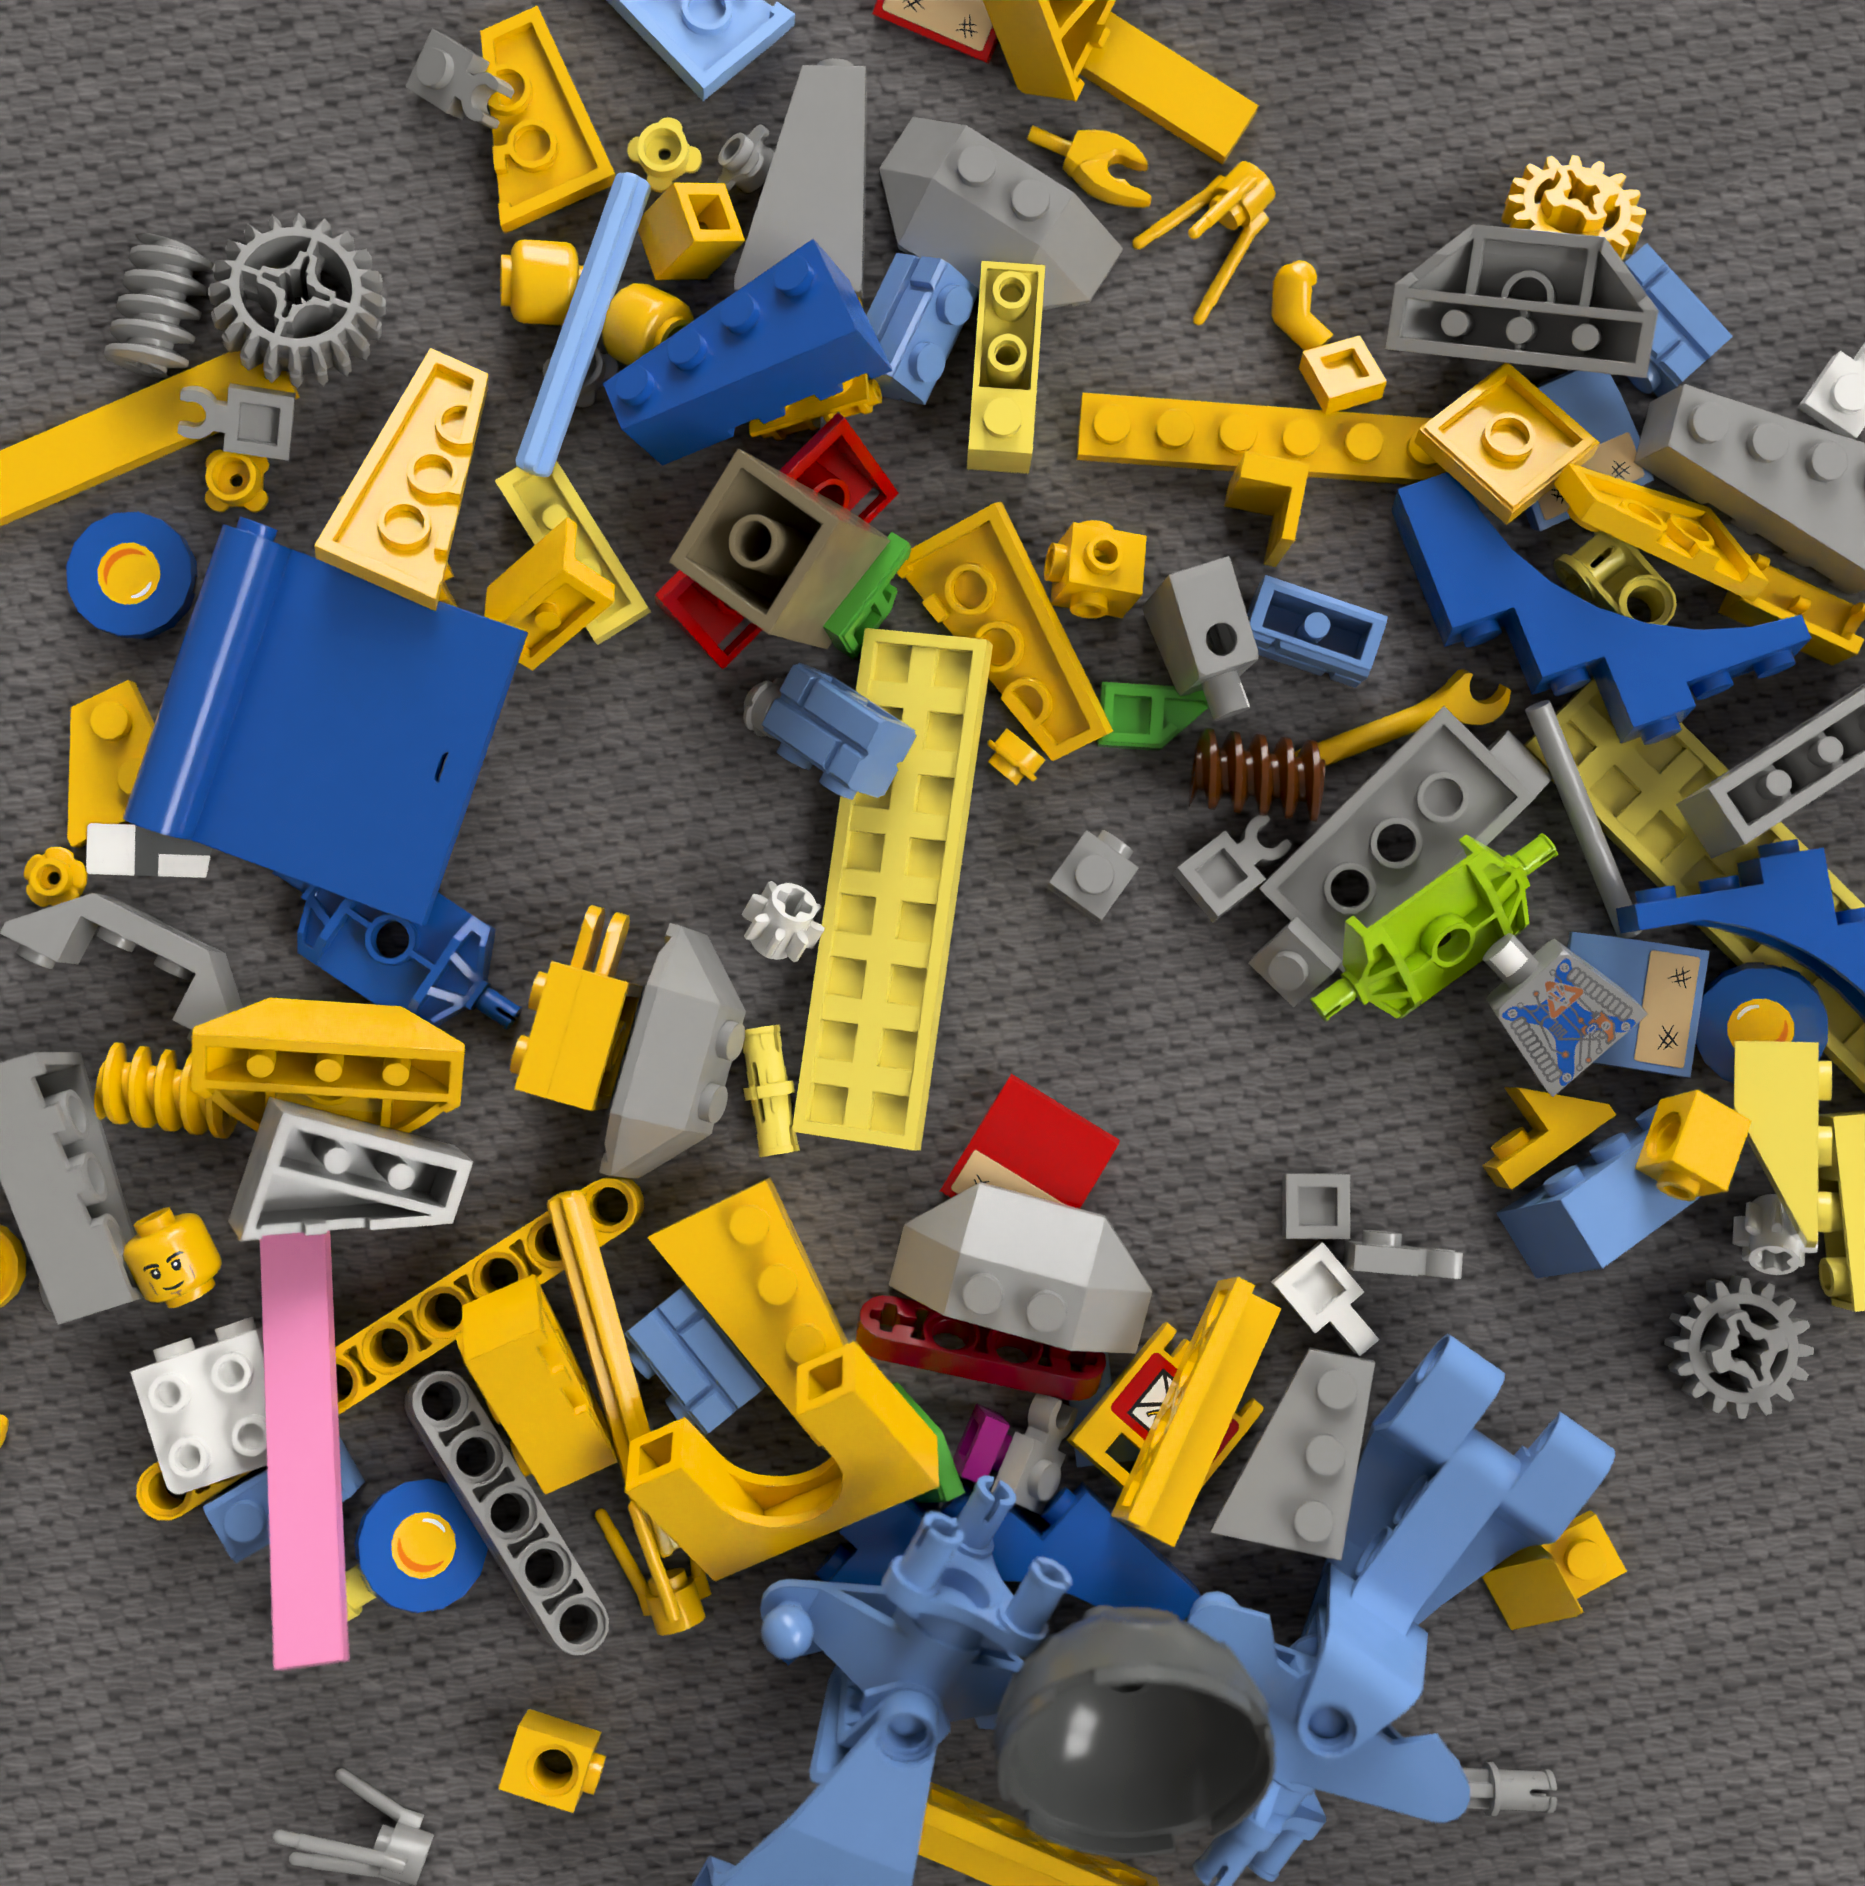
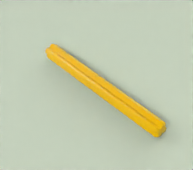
M581 1190L565 1191L550 1198L547 1202V1209L626 1486L630 1441L651 1431L585 1194ZM643 1511L660 1557L665 1558L673 1555V1552L680 1548V1546Z

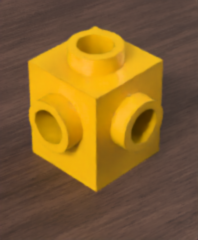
M1103 521L1073 522L1058 543L1052 542L1046 554L1044 579L1052 582L1051 604L1053 606L1069 608L1072 614L1082 618H1100L1105 615L1123 618L1143 594L1147 536L1114 530L1112 525Z

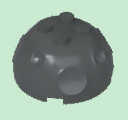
M1096 1606L1085 1612L1081 1621L1073 1623L1057 1634H1052L1045 1638L1028 1655L1022 1664V1668L1013 1675L1001 1702L993 1738L996 1744V1770L1000 1793L1004 1802L1009 1801L1010 1795L1025 1812V1825L1028 1829L1060 1846L1090 1854L1118 1857L1150 1856L1175 1852L1174 1836L1212 1824L1213 1836L1216 1838L1248 1817L1266 1796L1273 1781L1276 1761L1274 1752L1275 1741L1268 1715L1270 1707L1242 1663L1225 1642L1217 1641L1194 1625L1180 1620L1178 1616L1167 1611L1137 1607L1114 1608L1111 1606Z

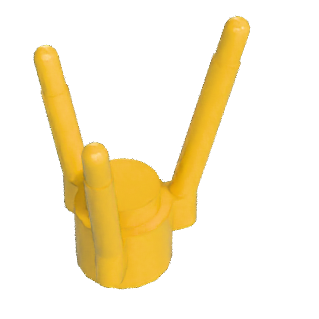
M1242 161L1238 163L1226 177L1218 175L1203 191L1150 226L1149 229L1134 238L1132 242L1134 249H1142L1207 204H1209L1210 209L1188 230V236L1191 239H1198L1217 221L1230 230H1236L1240 225L1243 227L1242 232L1193 317L1194 324L1198 326L1206 321L1254 237L1269 222V218L1263 210L1275 199V189L1265 173L1250 162Z
M631 1501L628 1504V1510L652 1576L646 1582L607 1511L603 1508L597 1509L595 1518L637 1594L643 1616L651 1615L657 1635L663 1636L679 1633L702 1622L706 1616L701 1600L712 1594L705 1571L691 1557L690 1577L686 1576L684 1568H674L665 1571L643 1510L634 1501Z

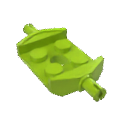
M1540 833L1537 838L1512 856L1506 855L1502 857L1496 851L1466 834L1459 839L1460 845L1466 853V858L1391 910L1370 927L1366 928L1354 915L1345 921L1342 962L1345 971L1341 974L1342 979L1337 980L1317 996L1310 999L1316 1012L1327 1022L1330 1017L1357 998L1363 1005L1371 1002L1396 1019L1403 1018L1480 963L1487 950L1500 938L1509 933H1512L1515 937L1519 935L1529 925L1525 890L1530 887L1527 876L1553 857L1558 856L1557 849L1552 841L1545 834ZM1451 932V939L1445 945L1438 948L1442 938Z

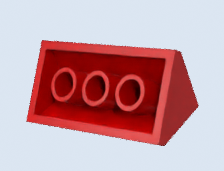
M838 412L779 470L847 508L849 511L875 487L880 494L858 515L868 524L899 494L846 418ZM680 570L654 595L655 604L722 670L762 631L761 628L751 622L722 651L718 645L745 617Z

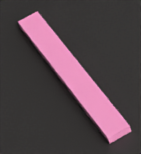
M327 1230V1234L306 1236L302 1232L265 1235L260 1239L274 1669L281 1671L349 1661L330 1230Z

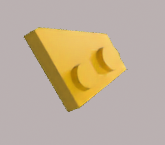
M126 680L71 707L67 839L71 847L81 848L87 845V826L90 823L131 824L123 820L122 817L155 723L136 683L130 680Z

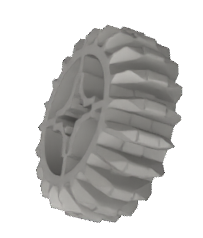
M298 212L293 220V227L281 228V222L272 214L268 220L269 231L263 234L250 224H247L244 230L247 245L228 239L225 246L228 260H215L212 270L214 279L217 282L210 284L208 288L210 303L215 306L211 312L212 321L218 331H224L222 334L224 347L230 353L241 351V364L248 371L264 363V376L271 383L280 376L282 371H287L290 374L291 384L297 389L303 382V373H315V379L324 386L328 382L327 369L330 367H334L338 372L348 377L352 371L349 355L367 361L370 355V344L367 340H379L382 335V323L378 318H382L386 314V300L380 295V292L383 290V279L378 271L371 270V255L367 249L354 251V238L350 235L349 231L332 239L331 224L325 218L314 230L306 228L305 218ZM321 270L331 274L345 287L351 297L350 303L337 299L335 291L321 284ZM306 290H308V302H306L302 298L304 297ZM301 297L302 304L295 305L294 298ZM247 299L260 303L261 310L274 316L276 327L274 333L263 328L250 316L245 308ZM288 300H291L294 303L292 304L290 312L288 310ZM322 332L321 334L316 336L303 338L310 333Z

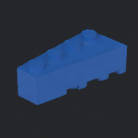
M813 238L611 377L603 385L621 430L663 466L733 437L736 426L754 419H759L763 424L785 416V406L812 395H815L821 401L843 392V382L865 373L871 379H875L893 370L850 280Z

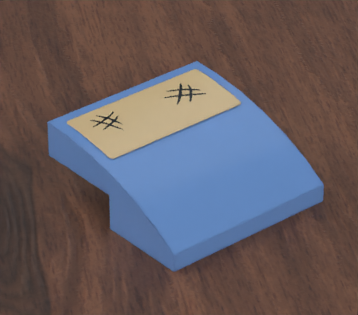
M1570 370L1536 385L1540 391L1600 442L1594 456L1580 467L1640 486L1654 481L1652 473L1634 463L1640 437L1611 374ZM1556 487L1525 510L1531 528L1537 531L1545 530L1571 518L1567 513L1569 505Z
M1570 932L1567 948L1627 991L1648 1013L1646 1017L1591 1064L1690 1078L1709 951L1627 938Z

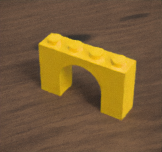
M853 1341L797 1366L796 1417L829 1452L831 1457L827 1461L809 1471L788 1476H767L748 1472L727 1461L683 1417L630 1441L625 1493L714 1581H718L939 1487L937 1435L859 1345Z

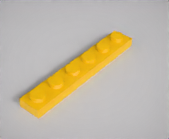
M1083 392L1081 396L1077 460L1235 472L1245 451L1310 464L1307 477L1411 485L1447 472L1414 442L1419 428L1432 418L1341 411L1325 415L1323 410Z

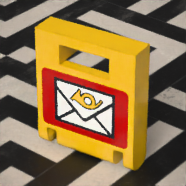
M1164 1322L1145 1343L1067 1439L1074 1448L1122 1490L1129 1477V1473L1106 1453V1450L1120 1433L1136 1448L1141 1450L1190 1343L1187 1339H1183L1171 1355H1169L1164 1348L1172 1341L1177 1330L1168 1322ZM1254 1398L1249 1399L1237 1414L1234 1413L1202 1487L1262 1413L1264 1407Z

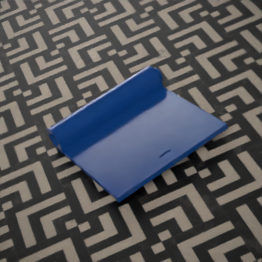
M239 517L236 528L223 524L125 808L123 820L160 834L193 840L420 926H426L528 632L438 601L436 611L431 610L315 557L275 543L278 530L253 520ZM446 756H447V759H446L444 768H443V770H442V773H441V776H440V779H439V775H440V772H441V769H442L444 760H445V758H446Z

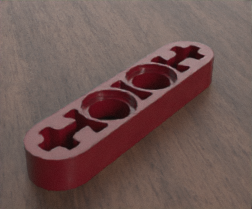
M881 1295L865 1302L860 1310L856 1328L857 1344L868 1356L875 1359L1066 1400L1082 1401L1096 1394L1107 1364L1104 1352L1070 1351L943 1316L918 1301L895 1296ZM880 1324L892 1326V1332L880 1330ZM914 1329L922 1331L920 1340L912 1338ZM940 1333H950L963 1340L965 1346L956 1350L946 1349L938 1345L933 1337ZM1004 1346L1015 1347L1024 1352L1028 1360L1021 1363H1011L1001 1358L996 1350ZM1041 1356L1048 1358L1046 1366L1039 1365ZM1070 1364L1080 1366V1372L1070 1370Z

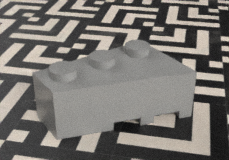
M269 1097L228 1222L240 1241L262 1239V1236L302 1232L306 1236L327 1234V1230L367 1227L369 1230L453 1224L473 1161L459 1148L449 1143Z
M1312 1347L1308 1348L1224 1505L1213 1522L1210 1533L1342 1560L1375 1362L1372 1359Z

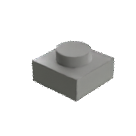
M1296 916L1266 943L1248 964L1292 1007H1295L1333 974L1342 960Z
M1282 1173V1237L1286 1239H1350V1174Z

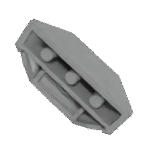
M912 117L879 168L898 249L906 254L916 255L919 258L925 256L943 259L950 263L979 290L982 261L1045 265L1042 310L1071 304L1072 307L1088 304L1123 252L1120 244L1074 192L967 125Z
M1473 224L1414 271L1408 273L1395 283L1386 349L1647 378L1659 310L1606 237Z
M672 923L669 924L664 939L666 944L658 953L646 984L611 1107L605 1138L606 1153L602 1157L599 1173L613 1177L639 1179L710 1136L714 1123L720 1120L725 1111L728 1099L725 1084L731 1063L738 1057L744 1044L745 1027L743 1020L746 1010L706 934Z
M983 1182L968 1188L904 1224L888 1285L943 1316L1070 1351L1136 1354L1152 1295V1288L1139 1271L1105 1215Z

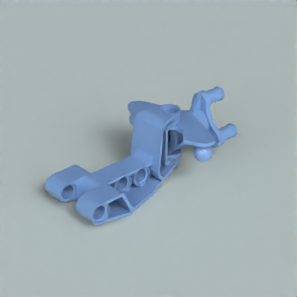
M1449 1334L1443 1336L1435 1344L1372 1422L1358 1462L1342 1560L1326 1557L1301 1638L1289 1648L1275 1643L1269 1614L1240 1607L1230 1595L1220 1591L1203 1594L1192 1606L1187 1622L1217 1641L1225 1642L1253 1679L1270 1707L1268 1715L1275 1741L1274 1752L1276 1759L1272 1784L1261 1803L1238 1825L1214 1838L1202 1856L1198 1857L1192 1865L1197 1877L1206 1886L1211 1883L1214 1876L1218 1879L1214 1886H1232L1246 1866L1259 1877L1270 1882L1275 1881L1279 1876L1280 1870L1302 1841L1312 1840L1326 1823V1816L1314 1793L1316 1789L1431 1822L1446 1823L1455 1820L1467 1809L1470 1802L1468 1780L1460 1762L1448 1750L1440 1736L1436 1733L1403 1738L1390 1724L1406 1712L1423 1691L1428 1633L1419 1624L1441 1605L1517 1551L1528 1546L1556 1542L1609 1472L1614 1461L1615 1449L1562 1412L1558 1413V1416L1549 1423L1528 1449L1522 1445L1515 1455H1512L1475 1429L1474 1426L1498 1394L1503 1384L1505 1373Z
M980 1477L958 1518L951 1519L937 1512L927 1513L923 1517L921 1526L904 1556H898L892 1561L882 1579V1586L786 1579L775 1582L766 1589L761 1600L760 1612L763 1620L761 1627L762 1641L767 1651L781 1659H792L823 1651L836 1664L828 1679L809 1771L810 1780L819 1786L792 1816L737 1865L710 1855L692 1886H912L937 1744L950 1733V1722L975 1718L978 1728L995 1730L996 1718L1003 1696L1013 1675L1022 1668L1024 1662L1018 1656L1028 1657L1048 1634L1046 1622L1066 1590L1068 1591L1072 1584L1068 1571L1059 1563L1045 1557H1038L1032 1562L1028 1574L1014 1596L1002 1581L993 1561L992 1551L994 1549V1542L992 1538L1017 1499L1012 1488L1005 1482L999 1480L997 1487L991 1495L988 1491L994 1483V1477Z

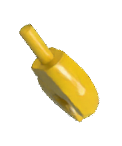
M1032 125L1027 141L1066 157L1062 169L1087 194L1099 201L1116 206L1137 208L1150 206V194L1131 186L1125 179L1114 178L1108 172V167L1112 164H1122L1127 168L1137 171L1148 170V162L1145 156L1129 140L1106 130L1091 129L1078 130L1071 142Z

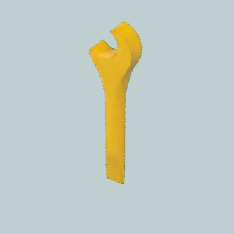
M1459 669L1444 686L1416 705L1318 742L1321 759L1325 760V766L1416 732L1443 706L1462 724L1484 725L1493 722L1507 708L1511 690L1499 684L1497 691L1491 697L1485 700H1475L1470 693V681L1473 674L1465 669ZM1300 750L1294 751L1295 756L1298 755Z

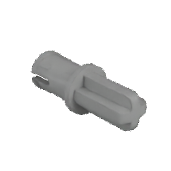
M1485 1762L1482 1768H1462L1470 1786V1802L1467 1809H1483L1488 1817L1497 1816L1500 1810L1536 1811L1552 1814L1556 1809L1557 1797L1546 1796L1545 1793L1530 1792L1532 1789L1557 1790L1555 1776L1549 1769L1541 1771L1498 1769L1494 1762Z

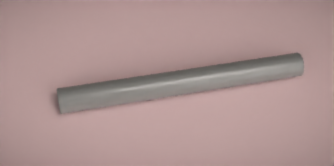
M1550 700L1537 702L1526 708L1525 712L1616 935L1619 938L1627 939L1635 937L1643 930L1620 934L1616 908L1630 906L1632 902Z

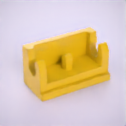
M1755 553L1752 556L1748 555L1768 579L1769 583L1754 602L1728 591L1718 611L1719 613L1748 627L1802 615L1811 639L1800 651L1831 666L1858 654L1864 638L1855 635L1860 624L1865 620V603L1859 602L1855 605L1769 565L1770 558L1759 553Z

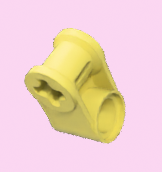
M1601 530L1594 532L1595 536L1571 556L1563 554L1554 561L1555 572L1569 591L1596 607L1634 619L1628 611L1627 600L1630 597L1642 599L1650 608L1651 620L1648 622L1650 624L1667 625L1674 616L1677 602L1676 595L1670 584L1659 575L1637 547ZM1599 557L1604 558L1595 568L1590 566Z

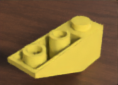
M993 261L981 262L967 469L1029 474L1033 452L1045 265Z
M1735 1041L1734 1111L1752 1120L1746 1139L1804 1247L1815 1248L1818 1243V1232H1831L1832 1225L1831 1192H1818V1166H1831L1832 1127L1818 1126V1100L1831 1101L1832 1061H1819L1818 1042Z
M1865 1110L1818 1115V1126L1832 1127L1831 1166H1818L1819 1192H1831L1832 1225L1831 1232H1823L1826 1258L1820 1260L1819 1279L1824 1293L1831 1297L1833 1306L1855 1312L1865 1311Z

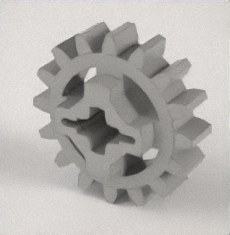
M1739 1275L1731 1276L1729 1289L1720 1280L1712 1278L1706 1280L1708 1296L1705 1298L1688 1291L1684 1298L1691 1311L1687 1316L1681 1313H1671L1669 1318L1681 1327L1680 1336L1665 1338L1664 1345L1680 1351L1681 1358L1674 1360L1668 1365L1670 1372L1679 1376H1690L1681 1390L1693 1398L1704 1395L1703 1407L1718 1414L1726 1405L1728 1413L1739 1419H1746L1749 1404L1755 1411L1761 1414H1772L1770 1397L1773 1395L1791 1402L1794 1396L1791 1389L1786 1385L1790 1378L1807 1381L1809 1376L1804 1369L1797 1366L1798 1357L1814 1354V1348L1799 1343L1797 1335L1810 1328L1809 1322L1797 1317H1788L1796 1305L1793 1298L1780 1295L1773 1299L1775 1285L1758 1280L1751 1289L1749 1278ZM1739 1304H1750L1765 1314L1768 1320L1751 1322L1747 1311L1741 1310ZM1709 1322L1710 1324L1704 1335V1338L1700 1342L1703 1330L1706 1324ZM1737 1335L1745 1336L1748 1340V1343L1743 1344L1739 1348L1740 1359L1731 1356V1350L1739 1346ZM1728 1371L1731 1380L1736 1382L1738 1388L1722 1387L1711 1378L1709 1373L1716 1372L1721 1374Z

